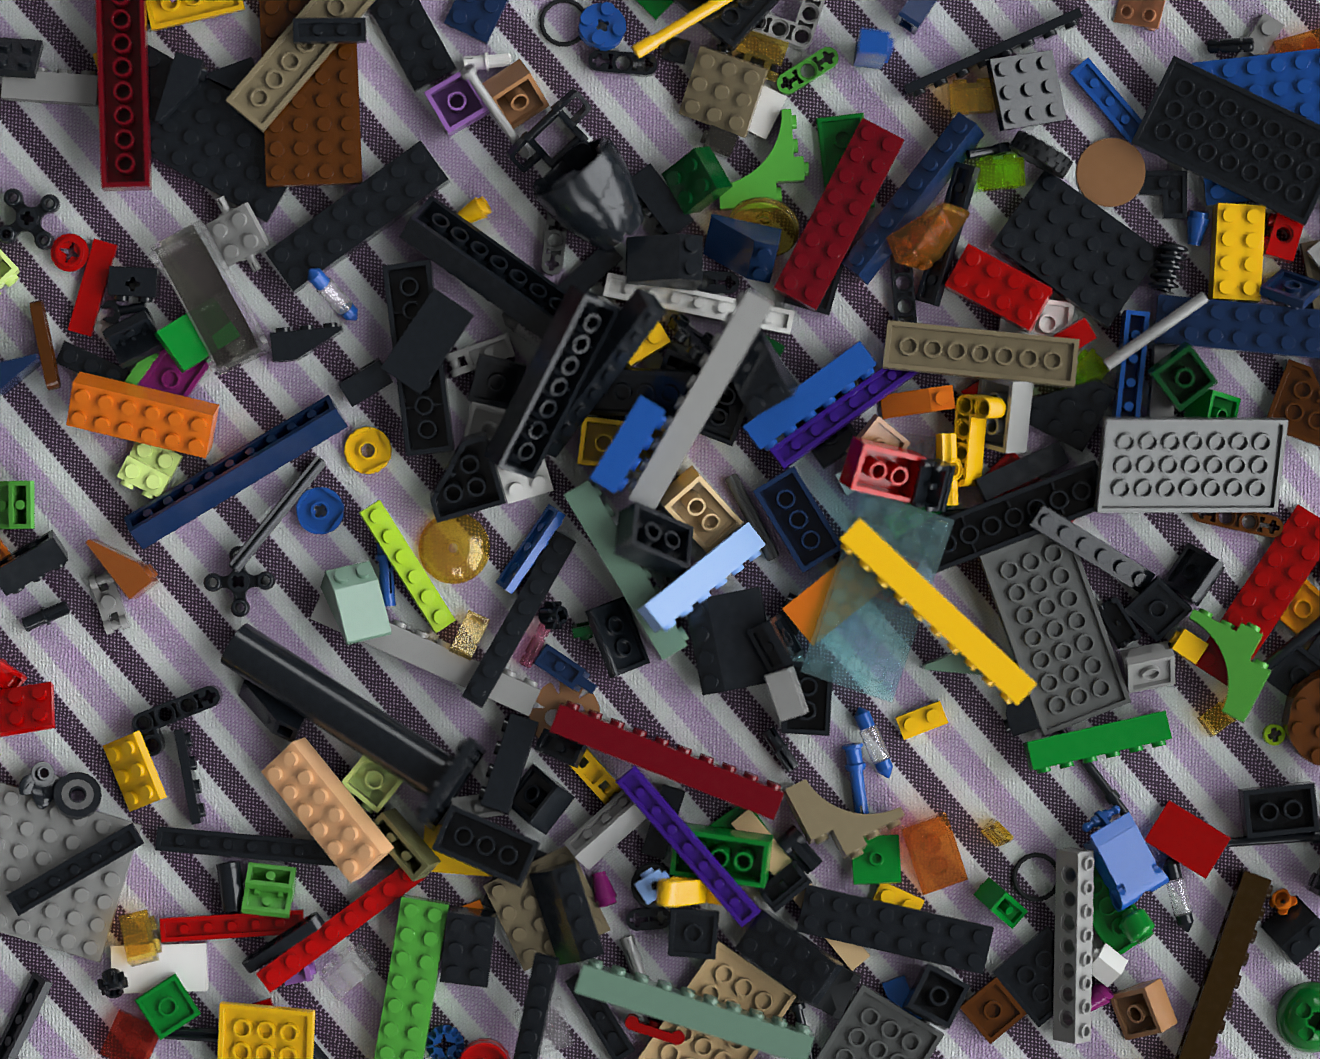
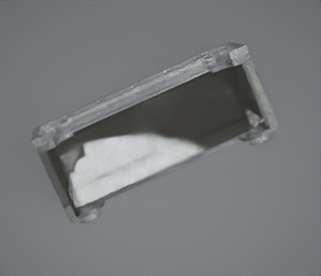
M202 220L150 246L153 253L149 255L156 267L160 265L169 279L210 358L206 361L213 373L217 371L219 375H223L272 351L271 344L210 231Z

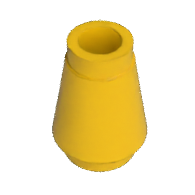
M481 196L479 198L475 197L459 210L457 214L469 223L488 218V214L492 213V210L487 200Z

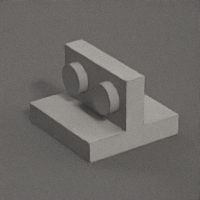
M1167 641L1120 650V656L1126 673L1128 693L1175 684V654L1173 648L1169 649Z

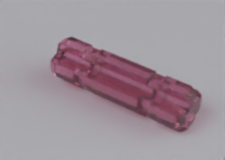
M540 623L538 625L536 635H533L525 650L526 654H523L520 660V664L526 668H531L533 665L534 657H537L545 642V636L547 637L551 630H546L545 624Z

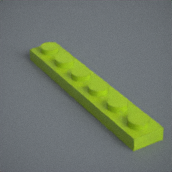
M377 500L358 512L433 632L438 633L456 621L382 502Z

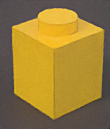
M1181 628L1180 631L1176 630L1169 639L1171 643L1169 649L1173 648L1175 653L1192 664L1198 662L1209 645L1184 628Z

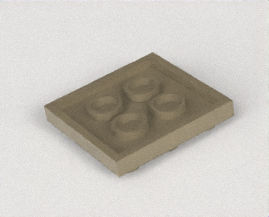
M701 45L678 114L745 138L747 137L769 69Z

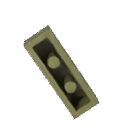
M396 808L382 812L373 821L394 847L389 854L412 881L427 877L441 862Z

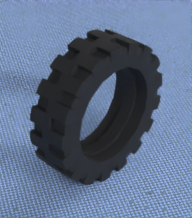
M1019 130L1009 145V148L1018 154L1019 157L1057 178L1064 179L1073 164V161L1061 151L1024 131Z

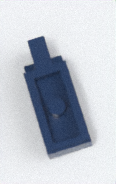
M547 643L534 661L535 665L572 690L575 689L579 692L581 688H584L593 694L598 687L588 680L591 674L586 672V669Z

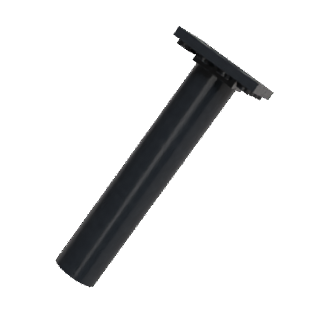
M248 623L240 627L221 657V664L429 798L427 802L423 800L417 808L416 813L418 816L416 819L433 831L451 806L452 798L457 797L486 752L478 741L469 736L467 741L463 739L457 747L456 752H458V755L456 757L447 753Z

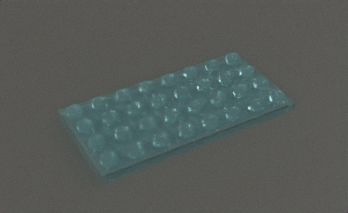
M861 492L851 525L858 518L862 519L924 579L933 585L955 520L890 498ZM842 549L800 672L892 703L920 621L911 613L913 608L907 602L902 605L893 596L895 591L890 586L885 589L875 580L878 575L872 569L867 572L857 563L860 558L854 552L849 555Z

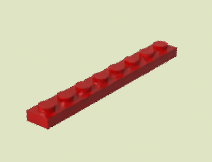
M399 867L326 921L317 931L258 971L256 975L271 993L425 878L412 881L406 872Z

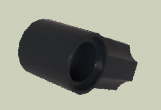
M792 825L776 839V842L788 856L791 855L803 871L809 874L819 866L822 859L808 845L806 838Z

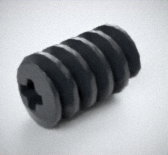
M1162 241L1165 245H1159L1157 250L1163 254L1155 255V259L1160 263L1153 264L1152 266L1157 273L1150 274V277L1156 282H1149L1148 287L1156 291L1174 294L1171 292V289L1179 288V285L1175 284L1173 280L1181 279V276L1175 272L1184 268L1178 264V261L1186 260L1180 252L1188 251V248L1176 243Z

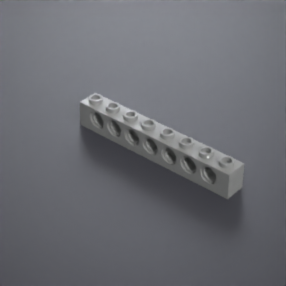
M1074 847L1056 849L1053 1040L1078 1044L1089 1042L1091 1038L1094 850Z

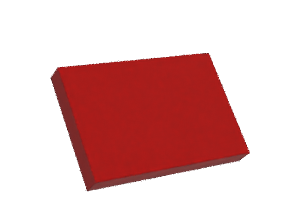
M1170 800L1145 838V842L1205 879L1231 840L1227 835Z

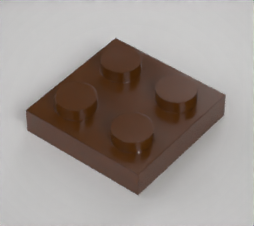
M996 976L962 1003L960 1007L990 1044L1027 1014Z

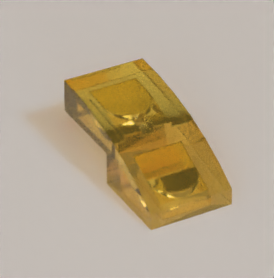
M1227 696L1197 717L1210 737L1215 736L1229 724L1237 721L1222 712Z

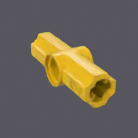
M956 433L935 434L936 458L956 466L947 506L958 505L957 480L962 476L963 466L961 461L957 459Z

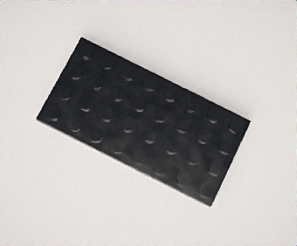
M148 45L151 157L221 197L224 196L226 200L238 207L248 202L255 216L268 223L288 187H266L264 132L259 130L226 102V99L232 92L208 78H205L204 82L200 81L199 87L162 125L157 124L155 118L173 58Z
M1173 56L1131 144L1305 226L1320 197V125Z

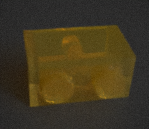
M989 78L976 79V83H967L966 79L953 80V84L948 85L949 116L957 115L958 112L963 115L996 113Z
M147 909L119 916L127 961L130 966L133 967L160 960L158 953L162 952L159 938L155 939L154 930L157 929L155 916H151Z

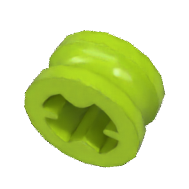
M1269 724L1263 729L1262 737L1267 744L1279 745L1285 739V731L1280 725ZM1272 728L1280 732V735L1276 736V741L1268 738Z

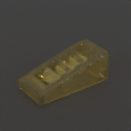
M991 818L981 829V833L995 846L1004 845L1014 839V836L995 818Z

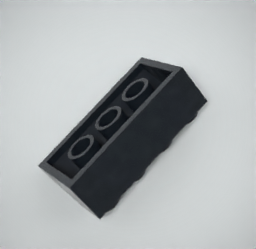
M575 859L529 874L555 956L560 958L559 965L582 962L604 955V948Z

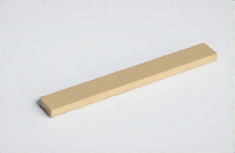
M749 810L744 811L731 822L736 830L771 835L756 815ZM773 837L769 871L775 876L791 863L792 859ZM805 889L793 898L800 908L802 907ZM825 938L851 971L870 957V954L862 946Z

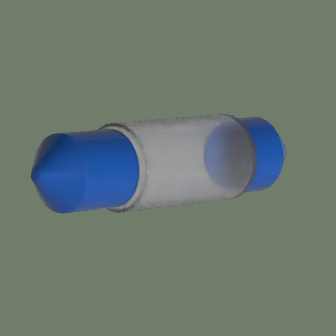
M320 268L309 269L307 280L316 288V291L345 320L357 321L358 309L352 300Z
M858 707L854 718L872 764L875 765L879 774L890 778L893 765L880 731L874 723L870 711Z

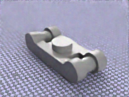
M105 570L104 574L88 576L106 634L115 633L114 630L120 628L123 630L130 628V622L117 583L109 572ZM107 583L109 589L101 591L100 585ZM117 612L119 619L111 621L110 614Z

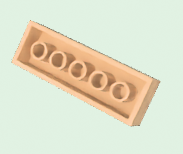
M305 737L291 742L261 771L350 883L365 876L394 849L393 845Z

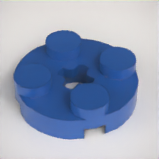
M610 2L590 5L583 11L579 19L578 33L581 40L587 46L599 48L600 51H608L617 47L626 32V21L623 14ZM599 22L607 25V31L596 28Z
M316 487L304 492L299 498L296 508L300 525L313 534H328L336 530L343 521L345 510L341 497L335 491L326 487ZM325 505L326 515L317 517L315 515L317 512L314 509L315 506Z

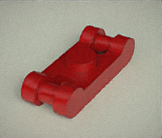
M629 1014L625 1018V1026L629 1030L676 1045L682 1044L685 1040V1035L681 1030L669 1032L658 1029L661 1022L651 1019L649 1023L639 1021V1017L636 1014Z

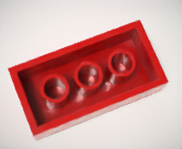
M969 243L945 284L948 291L1028 334L1033 330L1053 294V288Z

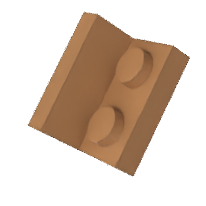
M876 414L872 416L857 436L905 449L911 443Z

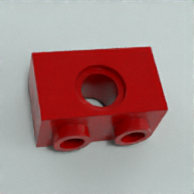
M1271 212L1267 220V226L1270 227L1268 236L1264 235L1263 256L1285 263L1294 262L1304 225L1276 212ZM1278 229L1286 231V241H1280L1277 238L1276 232Z

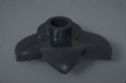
M38 762L33 765L30 774L21 779L19 794H31L36 806L42 810L52 801L55 786L61 777L54 773V769L49 763ZM41 769H44L47 773L45 778L40 776Z

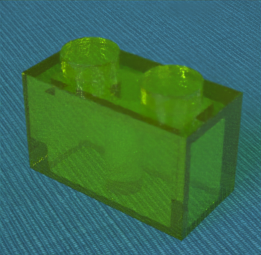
M1005 154L1003 159L984 156L974 163V167L980 168L976 181V192L1017 189L1026 186L1024 158L1017 157V154Z

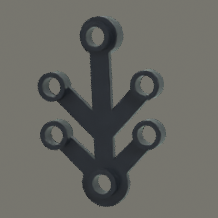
M681 313L678 315L672 314L668 325L674 331L673 335L678 341L684 343L689 338L688 354L695 359H698L701 354L703 356L704 354L709 355L713 349L710 344L714 336L709 332L703 335L689 325L690 321L685 315Z

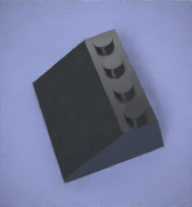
M671 340L660 369L694 370V375L697 376L701 370L698 364L703 355L701 354L698 359H695L688 354L687 346ZM732 379L728 382L699 432L701 435L730 446L734 444L747 410Z
M755 587L713 595L700 604L698 601L692 604L693 610L687 614L702 696L767 683L765 676L770 673L747 634L748 630L767 621L761 588Z

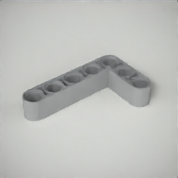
M802 0L795 22L767 14L761 20L763 22L762 27L754 28L749 34L796 50H805L812 42L825 0ZM806 10H811L815 13L816 17L811 21H807L803 18L802 13ZM781 25L785 28L786 32L782 36H776L772 31L773 27ZM800 32L805 33L808 36V41L799 43L795 40V35Z

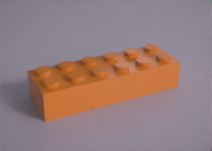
M79 372L72 383L66 425L206 458L213 445L219 404Z

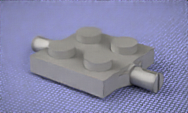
M224 196L216 199L215 202L222 213L217 219L206 224L228 267L239 261L247 260L253 273L262 269L255 255L261 249L269 246L270 243L249 203H244L236 208H230Z

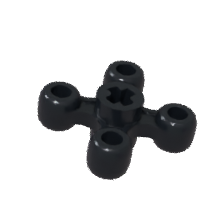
M15 188L8 189L4 194V201L16 211L17 216L12 224L4 225L0 228V241L5 244H12L17 240L20 233L28 231L33 234L35 245L39 249H51L54 244V237L50 232L43 229L41 223L45 215L59 210V199L55 195L47 194L42 197L37 206L29 207L25 204L21 191ZM16 194L17 199L11 202V196ZM53 200V206L48 208V201ZM30 213V216L34 217L33 222H29L28 225V223L24 221L25 216L29 217ZM10 231L11 236L6 239L5 233ZM43 237L48 239L46 244L41 243Z
M235 546L230 550V560L242 546ZM244 566L240 572L237 573L232 570L227 576L210 573L204 578L203 583L204 587L211 592H216L221 588L230 589L234 595L231 612L236 617H244L250 611V604L246 598L248 590L252 587L270 590L274 587L276 579L268 571L261 572L258 575H251ZM243 576L245 580L242 582L245 585L236 587L235 583L237 581L234 580L235 577ZM265 576L270 580L268 585L262 583V579ZM212 578H215L217 580V584L215 587H212L210 585V580ZM239 603L243 604L244 610L242 612H239L237 610V605Z

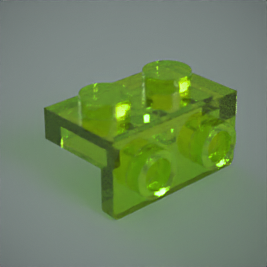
M1091 348L1089 351L1084 349L1078 355L1075 385L1094 378L1102 380L1109 372L1103 363V359L1096 353L1094 348Z

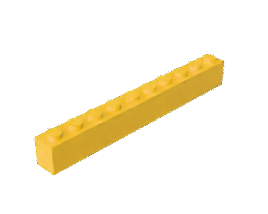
M858 518L839 538L843 542L840 547L849 555L854 552L860 558L857 562L867 572L872 569L878 575L875 578L876 581L885 589L890 586L895 591L893 596L902 605L907 602L913 608L911 613L920 622L925 619L931 625L928 629L937 638H940L942 635L949 642L946 646L954 654L957 655L960 652L964 655L966 659L963 662L973 671L976 669L980 670L984 674L981 679L991 688L996 685L1002 691L999 696L1008 704L1013 701L1018 705L1037 685L862 519Z

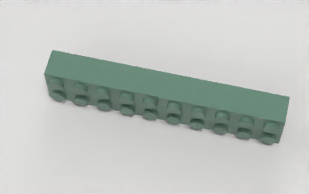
M591 958L589 961L585 960L582 963L575 985V993L784 1059H808L815 1037L809 1026L796 1022L794 1026L786 1022L787 1019L780 1016L765 1017L763 1011L754 1008L746 1011L741 1009V1005L738 1003L727 1001L724 1004L718 1002V997L706 993L702 997L694 993L695 990L688 987L674 988L672 983L666 980L658 979V982L651 981L648 975L640 972H635V975L626 973V968L613 964L612 968L604 966L603 961L596 958Z

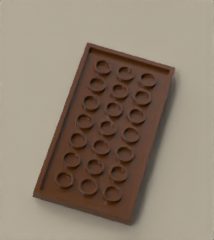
M259 0L261 58L310 0ZM357 43L338 44L264 131L266 187L359 185L362 183Z

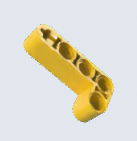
M964 394L959 396L956 401L953 433H956L957 459L961 461L963 466L962 476L957 480L958 487L977 486L974 480L982 477L987 419L1001 418L1006 412L1005 401L1000 397L984 394Z
M683 876L658 879L656 904L683 906L710 903L723 906L700 879Z

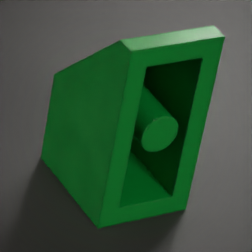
M990 877L973 894L1012 929L1028 912Z

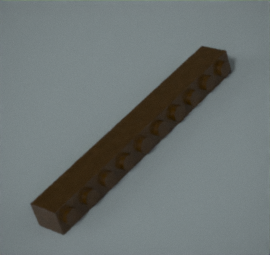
M1240 869L1175 1059H1210V1056L1214 1057L1218 1047V1043H1215L1217 1036L1222 1034L1225 1028L1226 1021L1223 1020L1226 1011L1229 1012L1233 1005L1234 998H1231L1234 988L1238 989L1242 976L1239 975L1241 967H1245L1249 959V953L1247 952L1249 944H1253L1257 936V930H1255L1257 921H1261L1265 913L1264 901L1266 898L1269 899L1273 890L1272 880Z

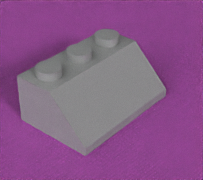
M979 379L978 394L1000 397L1006 404V412L1003 417L987 419L984 448L1003 453L1026 452L1033 384L1025 381L1005 379Z

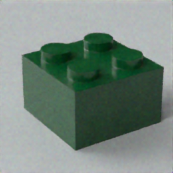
M710 146L693 148L662 173L665 182L684 214L701 212L733 187Z
M1186 341L1147 370L1178 411H1182L1218 383L1193 347Z

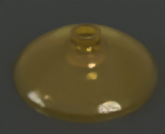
M765 197L750 198L736 205L730 213L729 218L782 229L776 257L788 252L797 242L799 235L797 217L789 207L777 200Z
M469 515L438 523L434 518L427 524L420 536L418 546L419 557L423 567L435 579L449 584L464 583L475 578L486 566L490 554V542L483 526ZM452 543L458 547L455 553L449 551V546Z

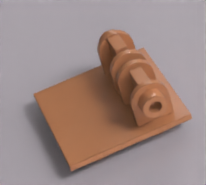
M1118 0L1113 22L1146 27V30L1155 31V29H1159L1166 0Z

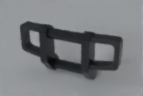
M571 89L550 107L551 111L529 132L525 131L506 152L507 157L521 172H527L541 159L552 169L563 160L562 155L564 152L581 141L589 140L576 125L591 110V105L576 89ZM577 97L581 101L582 107L570 119L562 109ZM559 117L575 137L551 158L535 141V138ZM527 143L535 153L524 163L520 164L516 160L515 155Z

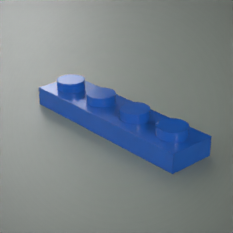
M1088 57L1072 70L1069 75L1122 137L1131 144L1142 120Z
M548 504L495 583L513 594L515 589L521 585L522 579L528 570L534 566L541 551L548 545L549 539L561 526L562 520L566 515Z

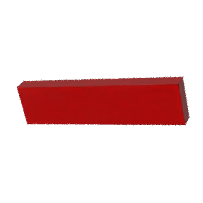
M94 238L69 323V331L92 337L109 279V266L113 265L118 245Z

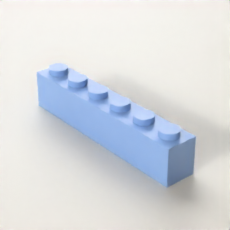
M747 522L694 563L689 570L682 573L641 606L638 612L655 633L661 629L666 632L676 624L674 621L676 617L680 615L683 618L693 610L692 604L696 601L700 604L710 596L708 591L713 587L717 590L727 582L726 577L730 573L734 576L744 569L743 563L746 560L751 562L762 553L759 550L766 544L750 523Z

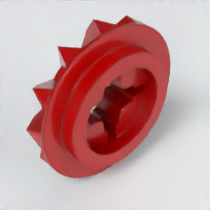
M76 234L61 235L54 241L51 247L52 261L63 271L75 272L83 268L88 261V245L83 238ZM73 246L74 252L79 257L71 256L69 260L67 259V254L61 251V249H70Z

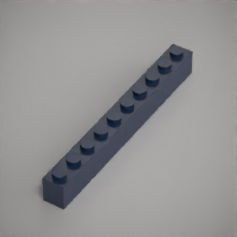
M329 395L325 396L125 516L124 521L130 534L142 549L156 543L158 540L348 427L341 412Z

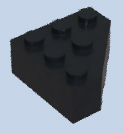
M486 430L462 437L430 495V502L437 523L506 503V496L497 466L484 456L490 443Z

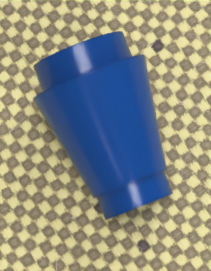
M1190 210V214L1187 216V244L1201 246L1211 220L1208 219L1209 213Z

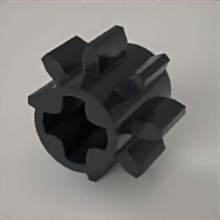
M546 601L545 607L539 610V621L545 625L546 630L562 629L561 624L567 622L568 611L564 606H561V601Z
M115 968L105 970L101 974L102 979L97 980L98 990H101L102 995H106L108 998L120 997L124 993L123 988L128 987L127 977L124 976V972H120Z

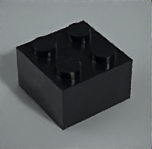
M927 963L922 966L902 1008L943 1030L950 1029L971 986Z

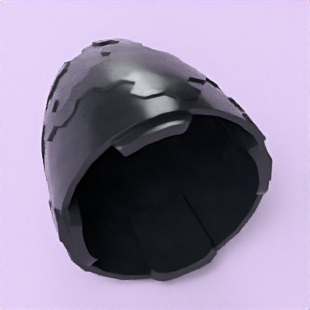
M603 136L590 142L581 141L564 152L562 155L563 160L555 165L543 178L535 180L533 196L568 231L581 240L605 251L623 242L625 234L631 235L642 224L644 220L642 206L637 197L631 178L632 175L612 140L608 136Z

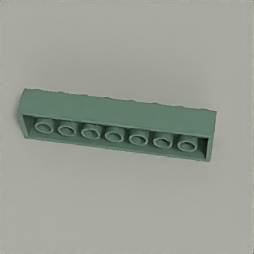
M588 480L564 494L660 657L664 660L688 646L686 640L689 637L682 626L677 628L676 625L666 632L661 629L655 633L638 612L641 606L661 590L658 585L654 587L651 585L648 579L652 575L646 567L614 554L617 525L612 517L615 514L608 503L603 504L599 498L603 493L597 483L591 484Z

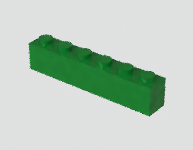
M1165 710L1025 742L1023 746L1029 771L1036 770L1037 774L1051 771L1050 766L1058 764L1060 769L1074 766L1073 761L1080 759L1083 760L1084 764L1097 761L1096 756L1105 754L1106 758L1119 756L1120 750L1128 749L1129 753L1143 750L1142 745L1152 744V748L1166 745L1165 740L1172 739Z

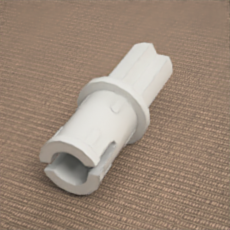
M485 52L484 55L464 56L463 59L464 67L468 64H474L477 70L486 69V71H490V68L506 67L512 64L511 54L509 53L488 55V52Z

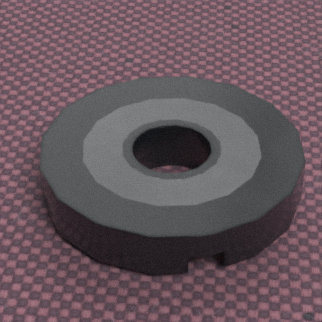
M82 772L69 773L61 777L53 793L57 810L65 817L75 820L93 815L99 808L102 798L101 787L96 779ZM81 791L84 794V798L81 801H74L71 798V793Z

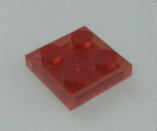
M120 1009L99 1054L110 1059H150L159 1038L148 1021Z

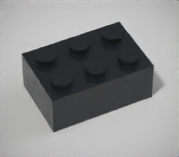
M634 502L619 511L614 554L673 579L690 569L694 527L641 503Z
M795 661L786 667L784 666V669L794 666L809 712L782 721L781 733L830 736L833 663Z
M1306 781L1238 789L1244 837L1250 839L1320 831L1315 783Z
M449 906L440 982L488 987L497 912Z

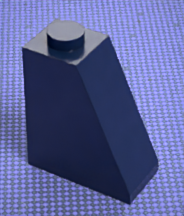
M908 0L899 12L895 23L915 35L938 0Z

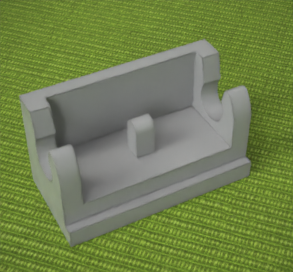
M794 666L765 676L780 722L809 712Z

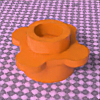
M1280 889L1272 895L1269 905L1272 908H1276L1280 915H1286L1288 910L1297 904L1298 900L1295 896H1291L1287 889Z

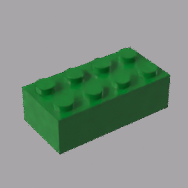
M685 822L738 885L765 888L769 877L773 835ZM672 848L669 875L699 879Z

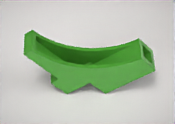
M791 109L781 110L779 135L765 161L749 175L731 182L733 187L719 197L720 211L777 208V202H782L781 187H777L776 184L804 183L805 176H809V164L804 162V156L794 157V153H798V140L793 139L792 129H797L796 115H792Z
M1202 608L1199 611L1193 609L1189 620L1198 624L1213 638L1226 662L1228 693L1222 712L1244 724L1271 674V671L1267 669L1268 664L1258 659H1255L1254 662L1250 660L1263 637V634L1259 632L1261 628L1248 622L1247 625L1241 623L1238 630L1235 631L1233 630V624L1223 619L1219 623L1212 619L1213 614Z

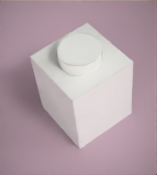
M1105 943L1099 950L1097 948L1092 950V975L1106 987H1109L1122 974L1128 960Z

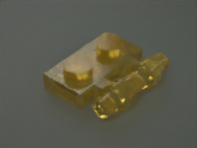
M752 30L738 45L736 52L745 54L743 60L750 62L751 57L765 61L763 67L769 69L765 81L776 82L779 73L771 71L770 68L772 64L782 66L789 43Z

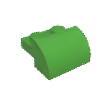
M0 481V529H35V481Z
M249 862L241 912L289 919L295 894L296 867Z

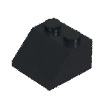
M532 764L520 780L511 808L529 825L546 835L575 797L543 770Z
M1296 895L1295 897L1298 902L1288 910L1286 915H1280L1277 911L1260 926L1294 965L1299 964L1320 946V919Z

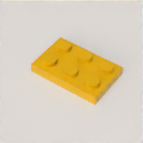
M140 730L103 745L129 812L167 797Z

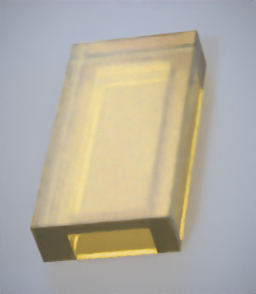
M468 610L449 651L471 661L490 619Z

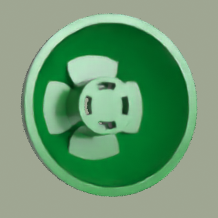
M1303 982L1290 988L1280 999L1276 1010V1024L1282 1038L1293 1048L1307 1053L1320 1052V983Z

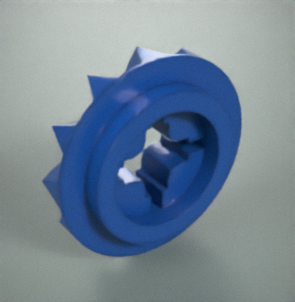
M440 1025L429 1033L426 1048L429 1056L433 1059H458L464 1049V1039L455 1027ZM443 1034H445L447 1042L455 1043L448 1047L447 1054L443 1051V1047L435 1046L442 1042Z

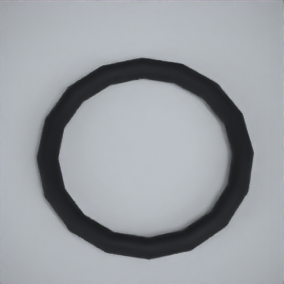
M553 0L543 8L540 15L539 27L542 35L549 43L556 46L568 47L577 44L581 40L579 35L568 42H559L552 39L546 32L544 18L547 11L553 5L559 3L574 5L581 14L585 9L579 2L574 0Z
M1034 852L1023 856L1017 861L1013 868L1012 881L1015 890L1020 896L1028 901L1040 902L1049 899L1055 894L1056 883L1053 889L1046 895L1040 897L1029 896L1018 885V869L1026 860L1037 857L1049 861L1056 872V862L1044 853Z

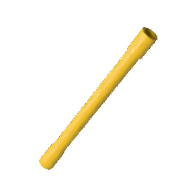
M710 0L655 34L649 35L632 45L633 52L637 58H641L656 49L663 42L733 0Z

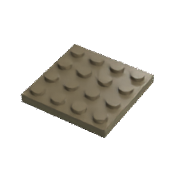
M566 845L533 860L522 888L499 878L483 884L524 971L532 968L536 952L556 957L529 877L531 873L575 859L598 933L601 935L610 931L601 908H598L597 902L595 903L594 894L578 860Z

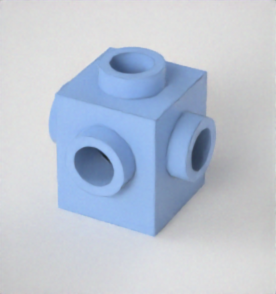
M651 867L640 874L642 879L634 883L645 904L648 905L654 900L656 901L657 889L653 890L651 883L653 881L658 882V879L670 878L666 871L661 872L660 869L653 870Z

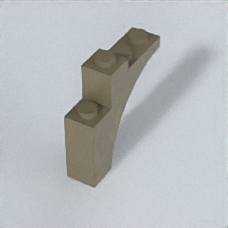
M806 779L784 790V798L808 844L816 842L817 845L829 839L828 835L830 834L843 859L850 856L852 860L864 854L863 849L867 846L864 838H867L869 841L879 836V831L886 827L889 830L896 828L902 824L900 820L905 816L901 807L876 814H861L843 810L823 799L814 791Z

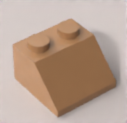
M520 59L482 83L513 129L550 106L531 73Z
M1161 978L1141 982L1113 993L1114 997L1110 999L1125 1040L1162 1033L1178 1023Z

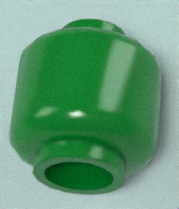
M1131 907L1121 914L1123 919L1119 923V928L1129 942L1141 944L1154 934L1152 930L1155 924L1144 909L1134 910Z

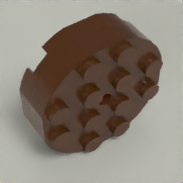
M1320 670L1310 673V676L1292 687L1286 697L1282 718L1285 735L1292 746L1302 757L1315 765H1320Z

